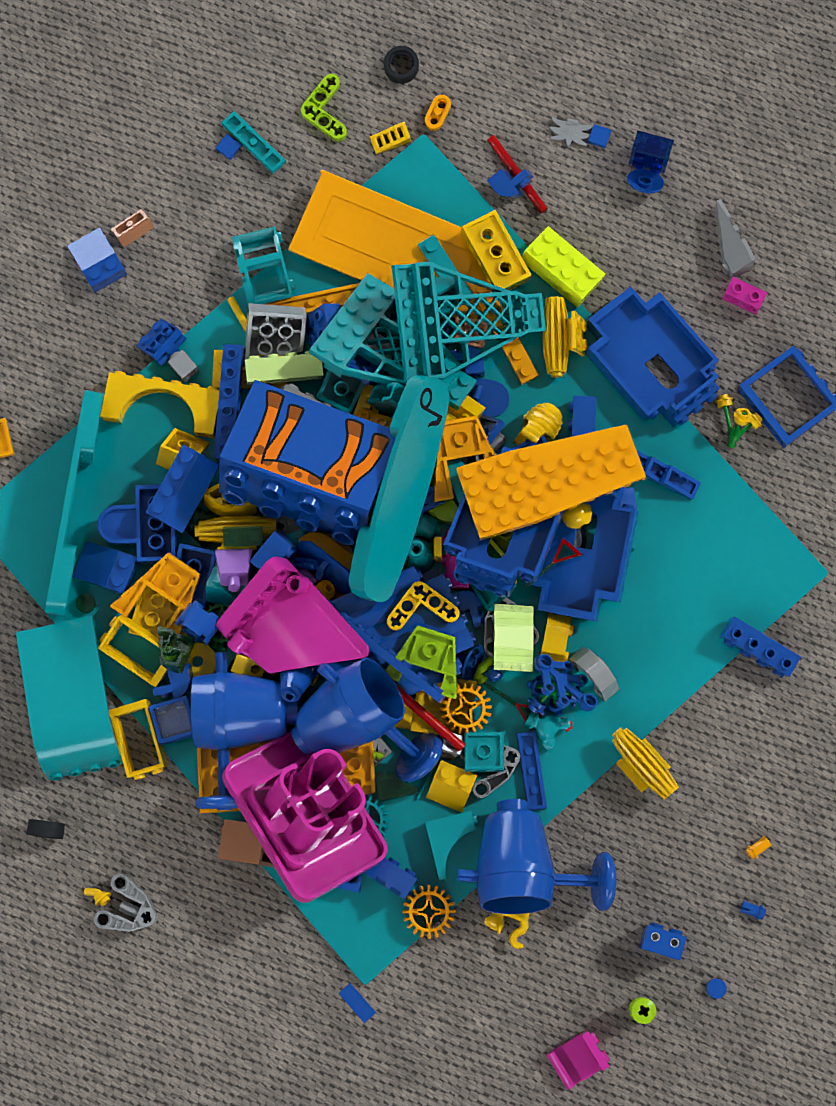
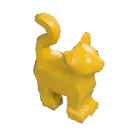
M492 913L485 918L484 924L490 929L497 931V934H500L504 926V917L519 921L520 927L513 930L509 935V942L513 948L522 949L524 945L517 941V937L526 933L530 913Z

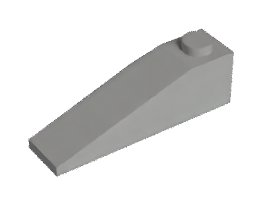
M721 199L716 202L715 210L722 258L721 267L724 274L732 279V277H737L750 271L756 259L745 238L740 239L739 228L737 225L732 226L731 215Z

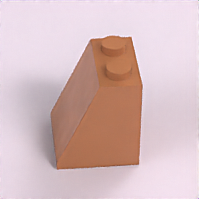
M224 819V825L221 829V843L218 847V859L274 867L247 822Z

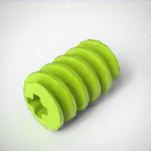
M638 997L631 1001L629 1014L638 1023L648 1024L656 1016V1007L651 1000L645 997ZM640 1006L646 1008V1009L644 1010V1013H645L644 1015L641 1014V1013H638V1012L641 1010V1009H640Z

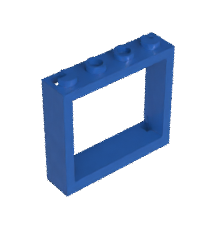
M794 346L740 384L737 389L753 411L762 418L764 425L783 449L836 411V394L829 391L826 381L817 376L814 366L810 363L808 364L804 359L802 351ZM791 356L830 406L789 436L750 385Z

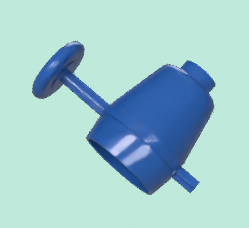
M215 653L216 673L194 676L192 679L191 723L195 747L218 750L219 795L199 797L195 801V806L198 809L232 810L238 807L222 779L223 772L230 763L229 749H237L285 736L288 725L296 724L299 700L296 702L285 701L281 697L280 681L227 672V653Z
M364 658L335 672L327 663L321 664L317 671L327 680L298 710L296 726L292 729L293 740L303 753L310 755L323 749H331L342 753L376 740L386 734L402 749L395 764L397 778L403 782H414L423 778L433 769L442 754V740L440 736L434 733H423L409 741L394 727L404 717V702L395 682L381 665L372 659Z
M506 799L497 803V811L488 815L485 820L477 869H458L456 875L457 881L476 882L480 908L499 914H526L546 910L552 905L554 885L590 887L593 904L599 911H606L611 907L616 892V867L612 856L608 852H601L596 856L592 865L591 875L556 874L541 817L537 813L528 810V802L521 799Z

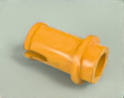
M763 836L753 845H748V849L745 851L753 860L754 858H759L758 855L772 845Z

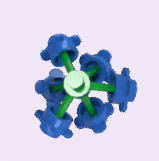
M542 674L541 676H536L534 680L528 681L527 687L530 688L531 696L533 697L532 699L530 697L527 698V701L530 703L528 705L530 710L535 714L539 712L541 715H544L545 712L543 710L545 709L547 712L554 713L555 716L562 715L563 709L556 705L558 693L555 679L553 681L552 676H550L555 690L550 695L552 697L549 698L547 705L543 701L548 696L543 695L541 692V687L544 685ZM566 691L571 707H575L576 703H580L570 692Z

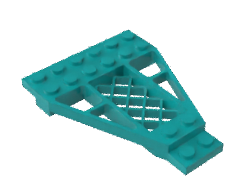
M433 262L391 266L404 382H407L415 375L431 376L438 379L446 378L527 333L546 331L542 293L523 294L517 291H510L436 265ZM434 270L454 277L455 295L437 296ZM461 280L489 289L492 293L464 295L462 293ZM493 298V300L490 303L487 302L485 299ZM476 299L473 304H471V303L468 301V300ZM497 300L502 304L500 312L493 307ZM450 301H458V302H457L456 305L454 306ZM479 301L487 307L483 313L475 308ZM462 302L469 308L465 315L457 309ZM444 304L451 309L447 316L440 311ZM489 310L496 315L492 322L485 317ZM454 312L461 318L457 325L450 320ZM471 312H474L479 317L475 324L467 318ZM439 316L444 320V321L441 323V325H440ZM499 319L504 323L502 331L495 326ZM464 321L471 327L467 334L460 329ZM481 321L489 326L485 332L477 327ZM446 323L453 328L450 335L442 330ZM492 329L498 335H488V333ZM473 331H476L480 335L470 337ZM456 332L462 336L461 338H452ZM497 340L496 345L469 358V342ZM460 343L463 363L445 372L442 344Z
M367 273L310 348L309 354L324 362V368L339 377L346 375L385 385L398 382L405 387L407 382H404L403 367H401L402 359H398L397 355L401 353V348H395L394 342H400L398 324L386 317L395 304L394 288ZM378 332H386L387 337L379 338ZM373 334L374 339H369L370 336ZM389 343L391 349L382 350L381 344ZM376 344L378 350L374 351L368 345ZM442 344L445 372L460 363L446 346ZM358 354L378 366L374 373L349 368L348 366ZM392 354L394 360H389L384 355ZM383 369L396 378L379 375V373ZM461 369L446 378L440 379L447 385L450 399L448 405L455 410L459 409L477 380L462 372Z

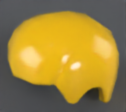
M588 502L577 505L574 509L564 510L562 515L563 522L569 528H581L582 525L588 524L591 521V506Z

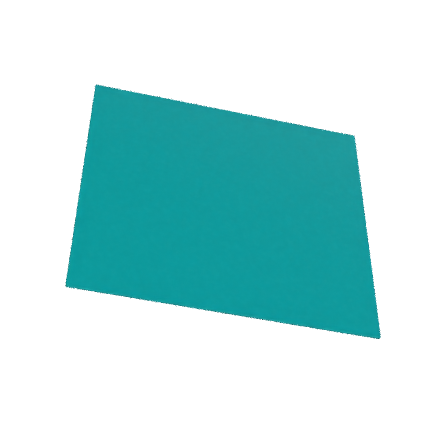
M424 134L361 185L460 227L494 210ZM499 215L522 257L524 251L528 248L527 244ZM484 235V237L491 239L490 236ZM289 247L282 252L288 279H293L295 290H291L293 297L361 282L353 277L288 251ZM280 264L264 267L250 279L254 296L286 288ZM528 266L527 268L531 273L530 280L511 290L523 294L542 293L543 308L546 298L563 297ZM501 268V271L509 272L507 268ZM241 286L228 298L234 296L247 319L248 302L244 287ZM563 297L565 299L568 319L571 318V311H576L587 323V320L592 315L582 304L577 308ZM227 299L184 334L187 339L179 347L178 352L183 350L199 370L187 382L184 383L168 363L170 359L162 367L156 362L157 360H153L138 374L145 376L144 378L147 379L159 377L166 382L177 380L184 385L195 383L199 384L202 388L212 386L214 350H223V344L243 345L245 347L246 333ZM393 306L387 313L389 317L397 313L396 306ZM397 317L392 319V321L398 324ZM306 327L303 351L297 352V355L305 354L306 351L310 350ZM587 328V331L584 332V339L587 340L588 349L597 339ZM492 330L488 333V335H494ZM543 332L527 333L518 338L539 375L537 378L521 385L501 347L483 356L485 376L475 377L497 381L503 384L509 394V405L505 412L500 416L493 417L505 423L499 433L507 439L497 450V455L501 453L503 446L510 449L517 446L513 441L523 427V415H526L527 411H530L532 407H536L537 404L550 403L561 412L563 424L554 441L571 437V431H568V420H572V413H569V401H573V396L597 397L595 431L627 425L635 448L647 456H652L666 465H672L701 482L693 500L647 478L643 481L642 479L636 481L629 486V488H634L637 511H639L636 524L645 529L634 552L631 551L621 603L602 599L598 622L571 617L570 625H574L572 637L568 636L565 651L569 652V659L582 647L591 650L608 666L620 690L604 702L594 691V683L583 671L578 672L573 667L572 675L584 674L588 678V683L580 688V691L583 692V695H594L598 701L597 706L592 711H584L581 709L580 703H576L575 707H571V702H569V705L562 710V715L556 717L569 718V721H572V729L568 732L558 730L555 735V746L551 750L543 747L542 740L536 732L547 809L533 810V812L541 817L545 827L622 758L612 742L614 739L613 733L620 727L623 730L627 728L643 740L739 654L740 649L735 646L733 648L728 647L723 643L724 640L720 638L731 617H736L763 633L828 575V571L689 420L682 426L678 424L673 428L660 413L653 420L649 418L644 422L587 356V350L583 357L569 350L566 374L564 373L561 378H552L550 374H547L543 354ZM497 340L485 341L484 348L477 349L481 353L496 345ZM395 342L396 347L400 348V342ZM451 343L448 345L447 349L449 351L459 350V352H462L461 344ZM398 353V359H402L401 353ZM322 362V366H323V376H324V374H325V372H326V370H327V369L324 368V365H325L324 362ZM390 373L385 375L388 377L395 378V376L391 375ZM322 379L293 381L289 383L299 387V391L304 394L307 392L314 395ZM242 389L240 411L250 389ZM167 393L148 394L136 400L128 408L122 423L100 419L93 464L83 462L79 466L67 533V544L77 546L74 571L86 541L137 557L136 544H111L107 542L98 531V519L100 514L110 506L136 504L135 485H158L162 483L169 470L157 465L156 461L161 444L174 428L196 436L194 433L192 410L180 398ZM358 397V399H357V401H356V403H355V405H354V407H353V409H352V411H351V413H350V414H352V415L354 414V411H355V408H356V406H357L359 397ZM318 398L315 399L321 403L323 402V400H320ZM380 412V414L390 418H393L395 413L392 412L384 414L383 412ZM78 424L0 489V560L44 611ZM196 436L209 442L204 456L219 465L220 460L214 459L215 439ZM483 454L479 455L480 460L484 459ZM473 456L468 457L466 464L471 463ZM219 469L208 489L219 483ZM204 498L201 499L184 532L178 531V547L179 543H187L213 550L221 547L222 543L199 541V537H195V525H198V521L222 517L213 513L204 505ZM258 506L257 513L252 516H259L261 513ZM597 518L591 519L588 524L582 525L586 532L585 549L592 550ZM279 523L277 529H281L283 531L285 525ZM439 523L438 525L441 526L437 537L446 536V530H449L451 525ZM319 528L316 531L317 533H322L324 535L329 533ZM434 536V537L429 541V542L433 545V548H434V538H435L436 536ZM261 541L254 542L257 547L263 545ZM354 542V544L351 545L353 551L355 549L356 542ZM414 547V549H413L412 551H413L414 553H418V552L420 551V549L417 550V549ZM442 547V555H446L444 547ZM434 562L433 567L429 570L439 568L440 575L446 574V566H442V562ZM139 565L131 586L154 565ZM255 566V575H256L257 572L259 571V569ZM519 576L517 577V586L513 589L511 596H506V598L517 605L533 606V625L539 633L538 642L533 646V672L500 670L503 674L500 680L492 682L487 677V680L482 685L477 682V686L481 687L478 693L486 691V694L482 697L483 699L490 698V701L485 702V705H491L492 708L486 709V712L491 713V716H484L488 723L480 722L483 729L480 730L475 726L476 732H504V745L514 748L518 752L516 733L529 732L530 729L524 725L525 721L515 703L529 705L530 703L527 701V698H533L530 688L527 687V682L534 680L538 675L541 676L540 671L535 670L534 660L538 655H541L548 612L537 610L542 588L523 584L524 581ZM72 577L65 617L52 614L47 615L54 623L92 615L96 622L97 629H95L99 647L101 644L99 640L105 632H109L111 628L109 624L115 616L122 615L110 607L121 595ZM470 584L469 590H450L452 594L461 591H471L475 593ZM206 603L205 609L208 611V610H209V607L207 606V603ZM136 604L127 616L130 619L133 618ZM484 607V608L478 609V612L482 611V614H483V617H484V621H485V617H486L488 611H487L486 608ZM220 610L214 612V614H216L218 617ZM464 613L468 620L466 627L468 631L473 632L476 638V642H473L474 645L481 644L484 646V623H481V629L474 630L470 613ZM122 624L110 645L155 675L166 658L167 653L144 637L129 634V627ZM219 630L213 637L220 639ZM188 636L186 646L191 643H198ZM213 642L209 647L215 653H227L228 665L229 660L237 653L233 652L227 644H225V650L221 649V644H219L217 649H214ZM493 643L487 646L490 652H493ZM176 647V650L180 653L184 649L181 647ZM99 650L104 682L124 705L150 699L152 706L174 699L173 693L172 696L161 698L160 695L154 696L152 690L154 686ZM485 652L482 661L488 657ZM195 657L192 662L193 666L200 667L203 664L202 657ZM178 658L176 659L172 667L178 666ZM460 669L461 674L456 676L457 679H463L462 669ZM277 672L275 676L265 673L264 678L280 681V672ZM168 673L160 685L170 683ZM322 675L319 676L313 687L309 685L300 697L299 709L327 680ZM190 689V691H189L187 694H185L184 696L187 695V696L189 697V699H190V702H191V689ZM416 694L411 696L414 700L416 699ZM549 695V696L543 701V702L545 703V705L548 704V700H549V698H551L552 696ZM481 706L473 709V722L478 719ZM520 707L527 719L531 713L530 708ZM145 709L133 712L134 717L152 737ZM544 711L545 714L541 715L540 718H543L547 715L555 716V714L552 712ZM296 724L288 725L287 732H291ZM396 728L409 741L423 734L408 729ZM385 734L381 738L393 752L374 767L376 792L365 795L366 800H368L369 795H372L371 802L373 803L378 798L380 800L377 804L378 806L383 803L385 804L382 812L385 810L389 811V814L384 815V818H390V822H384V825H388L390 828L389 830L384 828L382 830L386 833V836H383L387 844L385 858L388 860L391 857L400 863L398 867L405 871L408 868L416 873L415 878L418 880L412 890L415 889L418 894L421 893L420 886L423 887L424 891H427V885L431 886L430 891H434V887L438 886L437 893L439 894L444 889L445 893L442 896L445 898L447 895H450L451 898L447 902H454L455 904L449 906L451 910L477 887L476 882L457 881L456 875L458 869H477L486 817L497 811V803L506 799L526 801L520 761L510 779L486 798L479 799L475 797L471 790L463 812L471 811L472 815L476 814L478 826H475V831L464 835L454 844L446 862L447 879L439 881L425 822L461 812L426 798L436 771L433 773L419 800L415 799L428 774L414 782H403L397 778L395 764L402 749ZM193 737L163 745L164 752L199 792L197 748L194 745ZM508 753L506 760L514 763L516 755ZM459 756L453 760L443 757L439 758L440 761L442 760L465 770L464 761ZM470 772V773H473V774L477 775V778H476V781H475V782H477V781H479V780H482V779H484V778H487V776H490V775L495 774V773H498V772H488V773H485V772ZM480 784L476 787V792L479 795H484L487 792V788L485 785ZM371 807L369 816L372 820L380 822L378 811ZM241 811L217 813L223 821L226 819L247 822ZM263 866L365 985L372 981L420 938L421 931L418 930L416 934H413L415 927L407 928L411 921L404 922L403 920L409 917V914L402 913L403 910L409 909V907L403 904L404 902L410 904L411 900L407 897L404 900L365 873H362L359 893L335 888L311 902L304 903L293 898L274 867ZM356 876V877H354L353 879L349 880V882H351V883L356 882L357 879H358V876ZM411 890L408 895H410L412 898H414L415 895L413 894V892H412V890ZM426 895L420 897L415 902L413 909H421L425 906ZM432 895V905L438 909H446L442 900ZM428 901L426 909L424 908L423 911L418 912L427 914L428 922L430 923V917L440 911L432 910L430 901ZM413 915L415 922L419 926L426 928L425 917ZM445 915L434 916L432 919V926L435 925Z

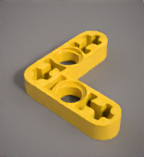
M417 581L411 585L387 618V626L392 631L401 630L420 604L448 623L458 620L459 609L427 584ZM415 586L418 588L422 586V591L425 594H427L428 591L431 592V594L427 597L426 602L422 600L425 598V596H423L422 594L419 593L418 595H415ZM432 597L440 599V605L436 608L431 607L429 604V600ZM404 601H410L413 604L411 611L406 612L402 609ZM444 602L448 604L447 606H445L447 610H455V618L450 617L448 619L446 617L447 613L444 610H442V613L438 612L442 608ZM397 609H399V611L407 617L406 619H404V617L402 616L399 620V623L401 625H395L393 627L391 618H397L399 613H396Z

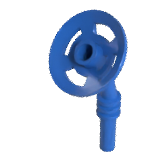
M477 644L469 653L456 655V658H459L463 664L462 677L464 680H470L474 676L478 665L482 662L484 656L483 645Z

